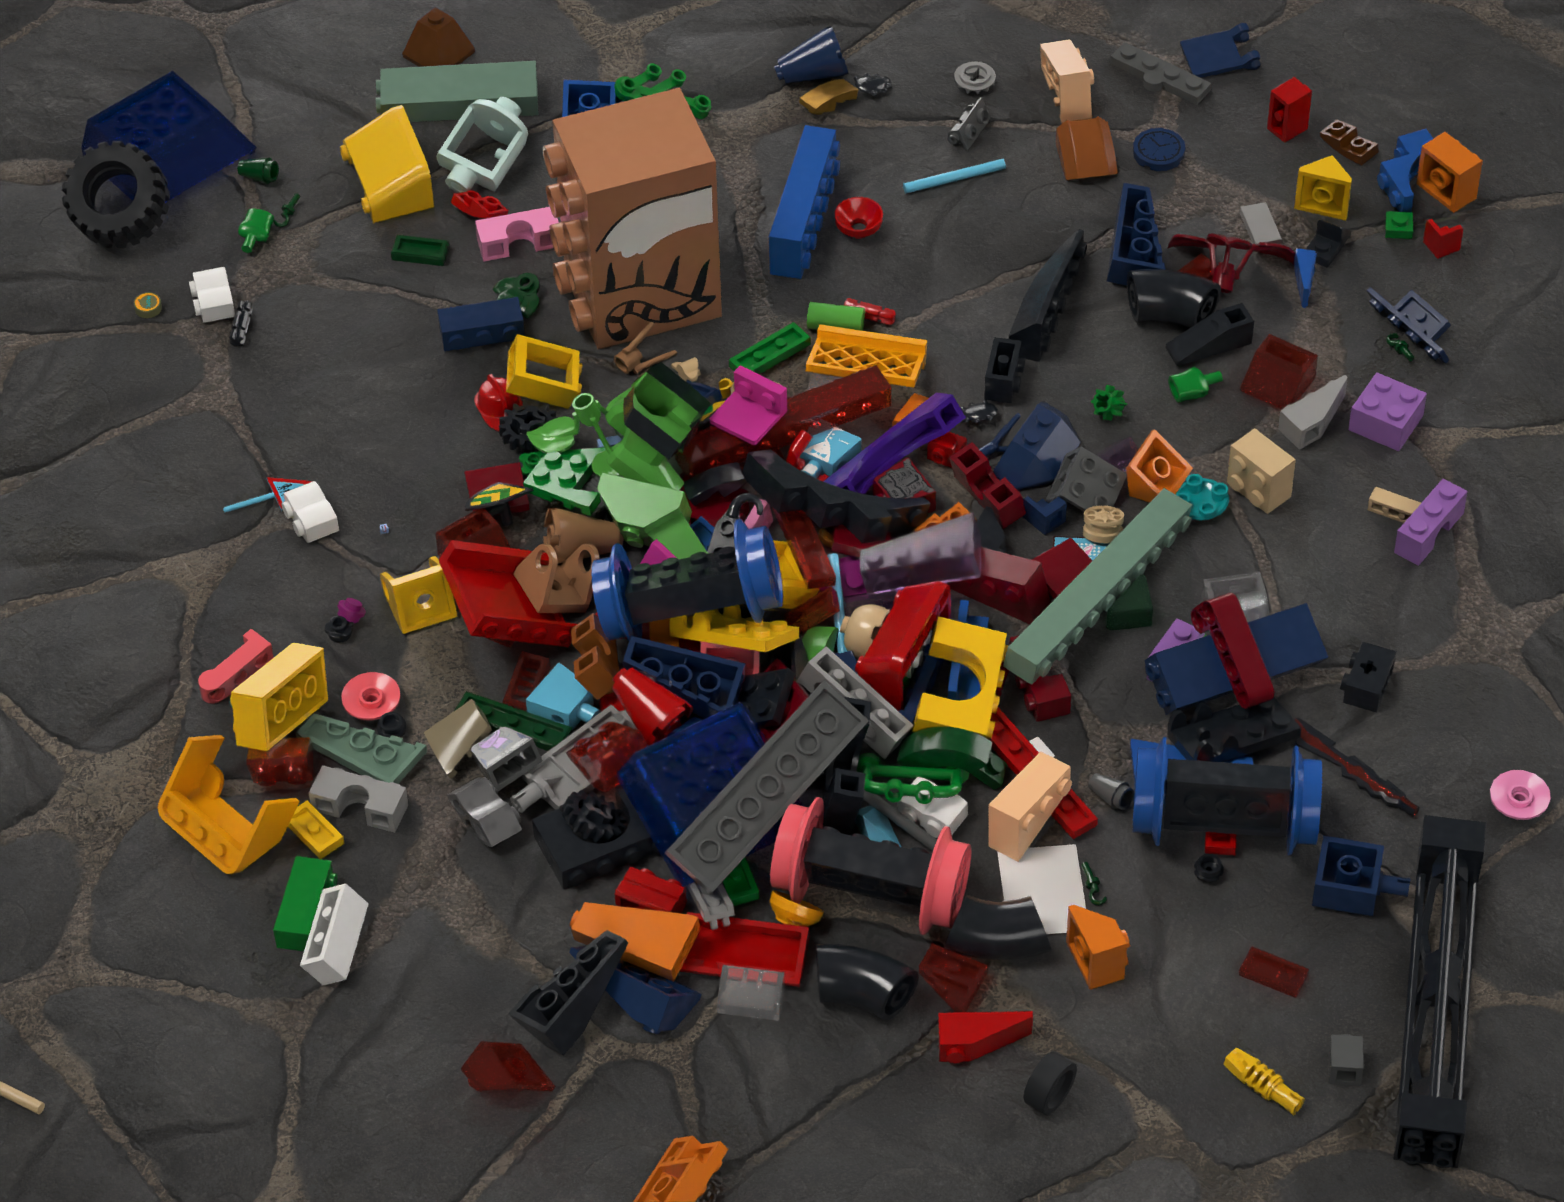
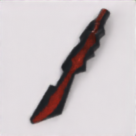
M1294 719L1301 727V737L1295 739L1297 746L1340 766L1342 777L1355 780L1359 789H1365L1371 797L1381 799L1386 806L1402 809L1412 817L1418 813L1420 807L1408 800L1406 794L1388 779L1385 781L1380 778L1372 768L1355 755L1347 757L1335 749L1333 746L1336 742L1302 719Z

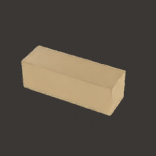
M1375 487L1369 498L1367 510L1404 523L1421 502Z

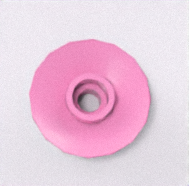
M1510 770L1500 774L1493 780L1490 788V798L1495 808L1503 815L1516 820H1530L1540 816L1547 810L1551 799L1550 790L1544 780L1536 774L1524 770Z

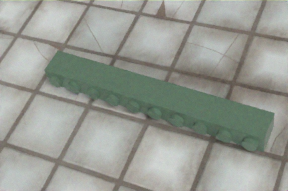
M1163 488L1008 646L1003 667L1030 684H1033L1040 676L1045 677L1050 671L1052 663L1056 659L1060 661L1065 656L1068 647L1072 643L1077 644L1084 634V630L1087 627L1092 628L1103 611L1107 612L1110 610L1116 597L1127 592L1133 579L1138 580L1145 572L1146 566L1157 561L1164 547L1169 548L1175 541L1177 534L1180 531L1185 532L1192 521V518L1189 517L1192 504Z

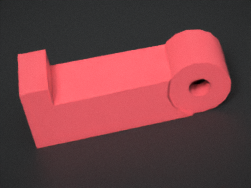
M253 629L243 635L244 644L216 668L207 670L199 676L198 682L202 699L207 703L214 704L230 696L231 691L274 658L271 643Z

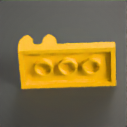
M739 605L724 607L723 615L719 613L718 609L695 613L694 616L688 618L687 615L670 618L669 620L670 636L760 652H767L799 639V627L789 626L786 621L764 622L762 620L761 623H755L752 617L741 618Z

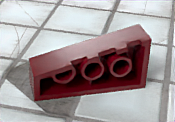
M942 537L926 559L931 581L946 583L950 585L951 590L1025 623L1031 624L1052 603L1041 562Z

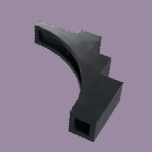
M771 449L748 452L743 468L747 482L778 513L802 510L820 528L844 525L862 543L885 540L887 532L917 528L925 522L931 504L925 497L906 499L886 498L839 488L800 471L784 461Z

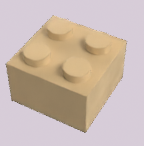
M1254 428L1231 445L1227 483L1233 490L1238 491L1249 499L1255 507H1259L1269 514L1292 495L1296 459Z

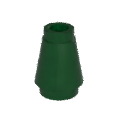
M271 158L240 160L237 171L240 176L269 184L276 181L279 174V166Z

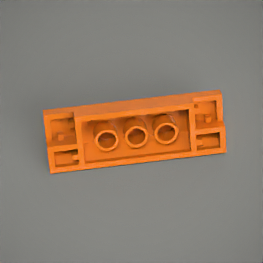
M694 1136L673 1139L633 1202H695L706 1191V1184L711 1176L722 1166V1159L729 1149L721 1141L701 1144Z

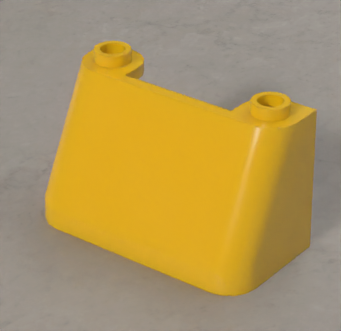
M402 105L390 108L343 139V145L340 146L343 161L348 160L349 164H353L365 194V197L361 198L362 207L365 214H370L373 223L434 207L429 167Z

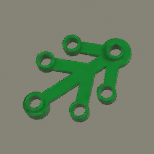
M651 63L642 74L633 79L627 76L619 77L614 84L615 94L620 100L628 101L668 91L674 87H681L686 80V74L682 70L675 69L668 79L652 88L644 87L642 85L649 81H657L662 73L661 68L657 64ZM698 95L694 98L684 96L695 118L704 119L707 117L712 107L711 101L707 96Z

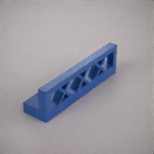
M960 600L957 621L989 628V617L969 616V601ZM952 661L948 699L960 701L975 697L980 693L978 678L965 665Z

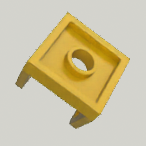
M436 556L429 558L430 568L396 579L387 572L380 573L385 597L403 634L458 617L452 591ZM430 594L427 602L417 603L421 595Z

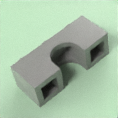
M323 765L309 791L310 803L322 814L340 818L343 810L348 805L363 803L365 804L367 826L394 833L408 807L406 787L394 782L388 783L373 779L367 775H357L346 772L341 768H331Z

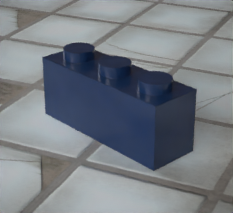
M518 297L437 309L444 351L514 341L517 334L525 336Z

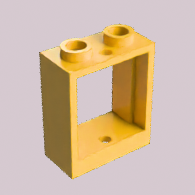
M517 334L508 351L506 392L569 409L574 398L580 395L582 384L578 383L583 366L582 363H579L580 351ZM526 360L566 370V383L526 373Z
M773 540L779 560L783 585V605L778 608L806 610L820 589L790 542Z

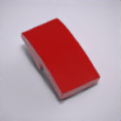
M474 190L455 193L451 200V203L458 209L478 218L507 215L509 211L497 198L493 196L482 198Z

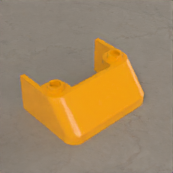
M222 735L189 737L159 800V815L165 823L226 874L240 873L281 841L300 801L297 798L264 801L254 824H251L220 797L224 787V775L213 762L225 738Z

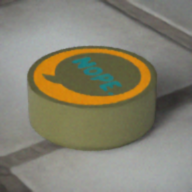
M152 292L138 295L134 300L136 314L142 318L157 316L162 310L160 297Z

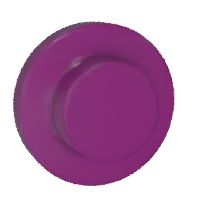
M354 598L340 600L337 605L339 609L338 616L346 618L349 622L357 623L360 618L365 616L366 610L362 607V603Z

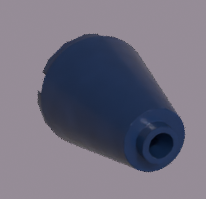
M831 26L825 27L778 58V65L774 66L779 81L784 79L786 84L840 77L849 74L840 51L841 48Z

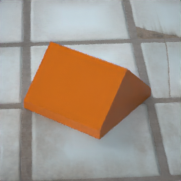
M1155 429L1150 432L1126 467L1129 496L1151 502L1163 488L1176 494L1193 469Z

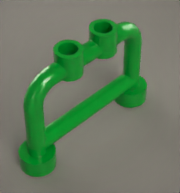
M863 753L859 756L856 771L866 773L864 787L866 792L885 795L886 799L890 802H898L903 796L915 797L921 804H928L933 798H949L958 795L962 789V783L969 777V772L956 767L946 766V769L880 765L879 758L873 753ZM921 777L927 780L949 781L950 785L933 786L929 781H921L917 785L903 784L898 779H891L887 783L872 781V778L916 779ZM895 788L898 789L899 792L893 793L890 791V789ZM927 790L929 794L924 795L920 791Z

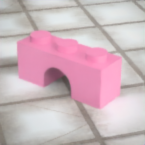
M550 207L476 220L477 241L483 262L510 257L509 244L518 239L532 242L536 252L553 249L549 226L559 223L558 218H554Z

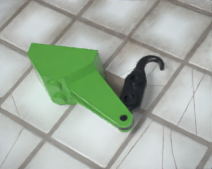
M606 473L601 474L597 486L606 509L624 540L629 545L642 548L643 545L650 546L657 539L678 559L688 558L698 552L708 554L718 552L724 547H735L734 524L737 519H740L739 512L744 503H754L757 507V514L762 515L763 513L762 501L756 495L751 493L738 495L732 500L725 514L717 521L708 551H706L689 525L692 510L684 491Z

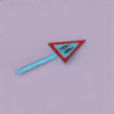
M266 477L272 493L223 508V511H233L272 498H276L282 511L281 503L285 502V492L313 481Z

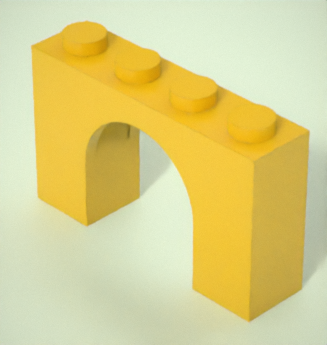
M938 616L933 629L928 655L957 662L968 667L978 678L981 691L971 699L960 701L922 693L917 706L912 732L931 727H954L972 731L987 739H991L995 722L990 721L991 713L996 714L1000 696L995 695L996 687L1001 688L1005 671L1000 670L1001 662L1005 660L1009 646L1005 645L1007 633Z

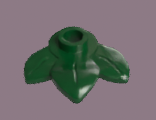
M523 273L516 278H504L493 287V291L499 295L497 300L518 297L522 316L526 319L533 315L540 303L537 295L540 282L537 276L532 273Z

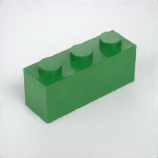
M300 856L295 857L273 929L276 948L297 951L305 950L322 890L337 886L338 877L336 873H333L332 861Z

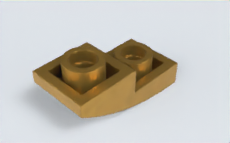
M844 79L833 80L819 85L800 97L799 103L806 107L810 113L822 115L823 112L835 111L836 102L843 103L845 100L857 99L859 89Z

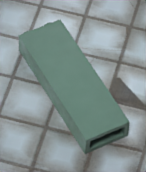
M536 61L381 69L380 79L376 80V93L380 95V97L376 98V112L383 114L392 107L402 105L410 122L460 120L468 106L476 100L486 99L496 103L499 97H506L514 101L521 108L519 116L539 115Z

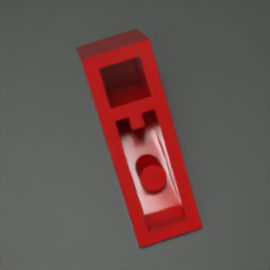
M1033 1011L938 1013L939 1062L961 1063L963 1061H973L1031 1035Z

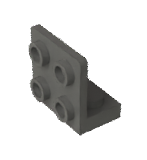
M1081 446L1066 453L1045 501L1050 503L1057 497H1060L1065 502L1071 503L1082 511L1093 506L1113 507L1127 474Z

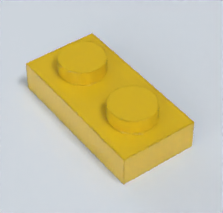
M308 800L297 806L288 827L319 859L324 858L345 844L344 837Z

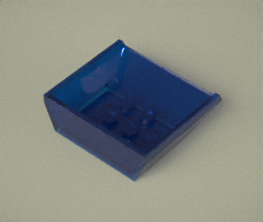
M171 71L89 118L86 123L81 150L84 156L86 155L84 150L89 147L97 149L99 148L98 143L107 142L110 146L113 141H122L125 146L128 143L136 145L139 150L143 149L162 170L168 182L166 188L170 191L169 200L248 153L250 155L255 153L257 147L217 108L174 71ZM117 175L109 179L132 201L134 200L137 193V180L133 176Z
M741 702L635 752L617 772L616 777L675 880L679 881L683 887L695 881L673 862L665 852L767 742L751 713ZM800 797L794 803L805 807ZM783 816L746 856L775 843Z

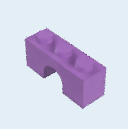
M1442 479L1397 530L1394 553L1419 566L1433 550L1435 539L1440 529L1444 528L1449 531L1464 514L1467 491Z

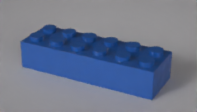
M804 126L769 234L771 275L802 279L804 269H809L810 250H815L816 231H821L823 224L822 212H827L829 197L827 196L833 193L835 183L833 177L838 176L840 170V160H836V157L839 155L840 141H836L835 129Z

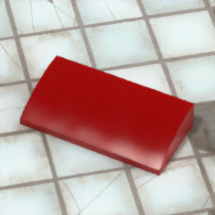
M687 912L689 915L698 917L701 929L679 972L800 987L810 940L809 927L729 917L730 926L723 927L722 920L717 919L718 929L712 930L710 923L705 922L700 913Z

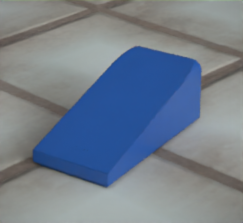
M1298 248L1295 250L1294 271L1301 306L1306 308L1309 302L1317 253L1313 250Z

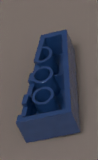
M631 636L623 659V668L638 670L689 702L693 706V713L713 723H721L727 730H730L734 710L745 679V663Z

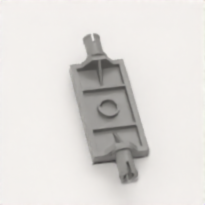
M610 705L542 755L543 761L521 776L528 785L517 794L511 796L510 800L513 806L521 813L540 798L546 800L555 810L560 808L561 812H563L562 806L573 791L578 793L580 790H583L586 794L649 748V746L646 745L626 710L618 711L614 706Z

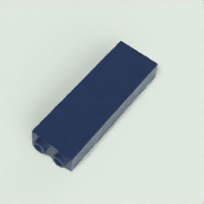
M1307 603L1248 622L1271 680L1317 665L1328 658ZM1211 635L1154 653L1144 660L1146 674L1154 684L1157 692V702L1164 709L1165 715L1173 713L1178 708L1183 710L1198 705L1200 701L1207 702L1234 693Z

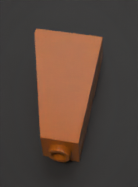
M584 902L580 911H575L570 921L574 940L588 945L608 930L626 939L628 942L621 960L673 982L701 929L699 919L694 915Z

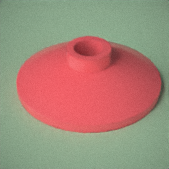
M378 672L363 673L352 678L344 686L341 695L344 709L357 719L377 720L383 714L393 712L400 702V688L397 682L386 674Z

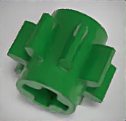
M1106 385L1105 391L1096 389L1097 394L1091 400L1096 409L1094 414L1103 415L1104 420L1110 421L1113 415L1121 417L1122 410L1127 405L1122 397L1124 391L1115 390V386Z

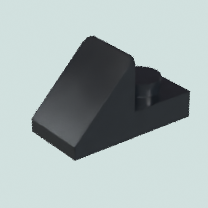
M1319 219L1316 235L1306 250L1316 251V264L1328 268L1351 236L1352 231Z

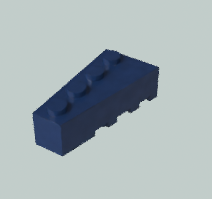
M1123 183L1117 207L1107 282L1127 285L1129 270H1166L1165 264L1162 262V248L1158 241V227L1154 221L1155 212L1149 187Z

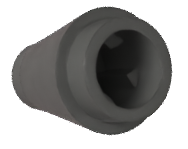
M1095 773L1089 780L1088 788L1113 809L1119 808L1124 810L1132 802L1134 790L1128 782L1100 775L1099 773Z

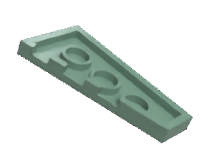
M315 713L296 732L297 740L360 775H367L373 779L388 783L394 782L399 784L427 753V746L425 744L416 742L413 745L403 742V738L393 735L390 738L377 735L375 730L365 727L359 730L350 727L347 722Z

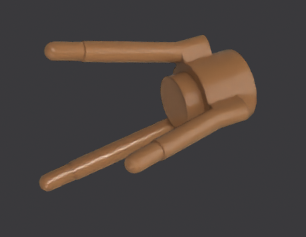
M650 322L628 346L614 356L616 366L625 374L631 371L638 374L643 369L677 354V351L673 350L646 362H640L643 356L636 347L652 329L654 322Z

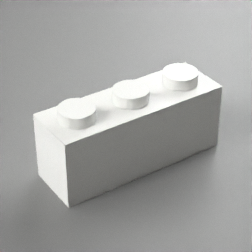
M346 883L322 890L300 966L322 985L347 979L369 904Z

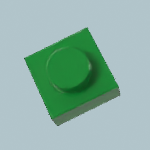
M1386 211L1385 238L1412 239L1413 212Z

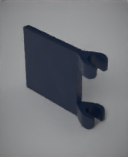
M1240 23L1227 31L1180 41V46L1191 74L1202 78L1242 68L1250 70L1259 69L1261 66L1259 52L1253 50L1240 57L1234 42H1246L1249 40V34L1247 33L1249 32L1248 25Z

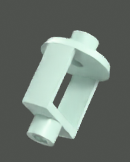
M499 97L496 103L486 99H478L470 104L437 153L436 157L439 165L451 171L445 182L456 193L471 190L475 183L495 192L527 142L528 130L518 118L521 108L511 99ZM473 123L491 138L508 145L506 150L498 148L495 152L494 157L499 159L492 171L454 153Z

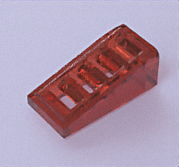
M521 651L502 703L527 711L526 702L512 698L514 694L527 698L548 675L551 668L550 659ZM531 668L538 670V672L536 674L526 671V669ZM522 677H527L534 679L535 681L534 683L521 679ZM518 686L530 688L531 691L527 692L517 688Z

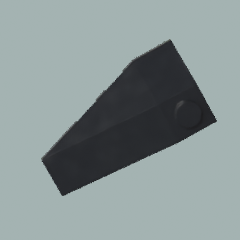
M606 930L581 949L573 963L564 969L559 966L552 972L554 977L541 987L536 984L528 990L508 1014L541 1043L564 1056L585 1031L628 945L627 940Z

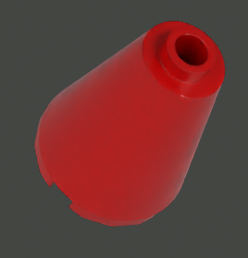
M623 668L612 679L614 682L612 686L614 693L646 745L651 749H654L655 744L659 747L665 743L668 734L682 725L680 721L683 715L689 718L693 712V706L689 702L634 668L628 670Z

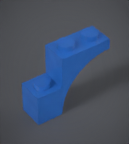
M1427 129L1399 136L1396 149H1394L1395 158L1380 164V172L1377 175L1378 185L1382 190L1384 189L1391 205L1396 207L1399 212H1412L1414 193L1409 183L1418 174L1422 145L1433 139Z

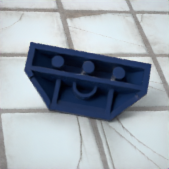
M1045 401L1038 403L993 470L999 481L1006 477L1018 491L1022 490V488L1036 487L1054 482L1066 453L1077 449L1081 443L1067 415Z

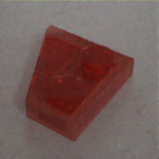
M933 943L919 965V974L955 1012L967 1011L988 973V965Z

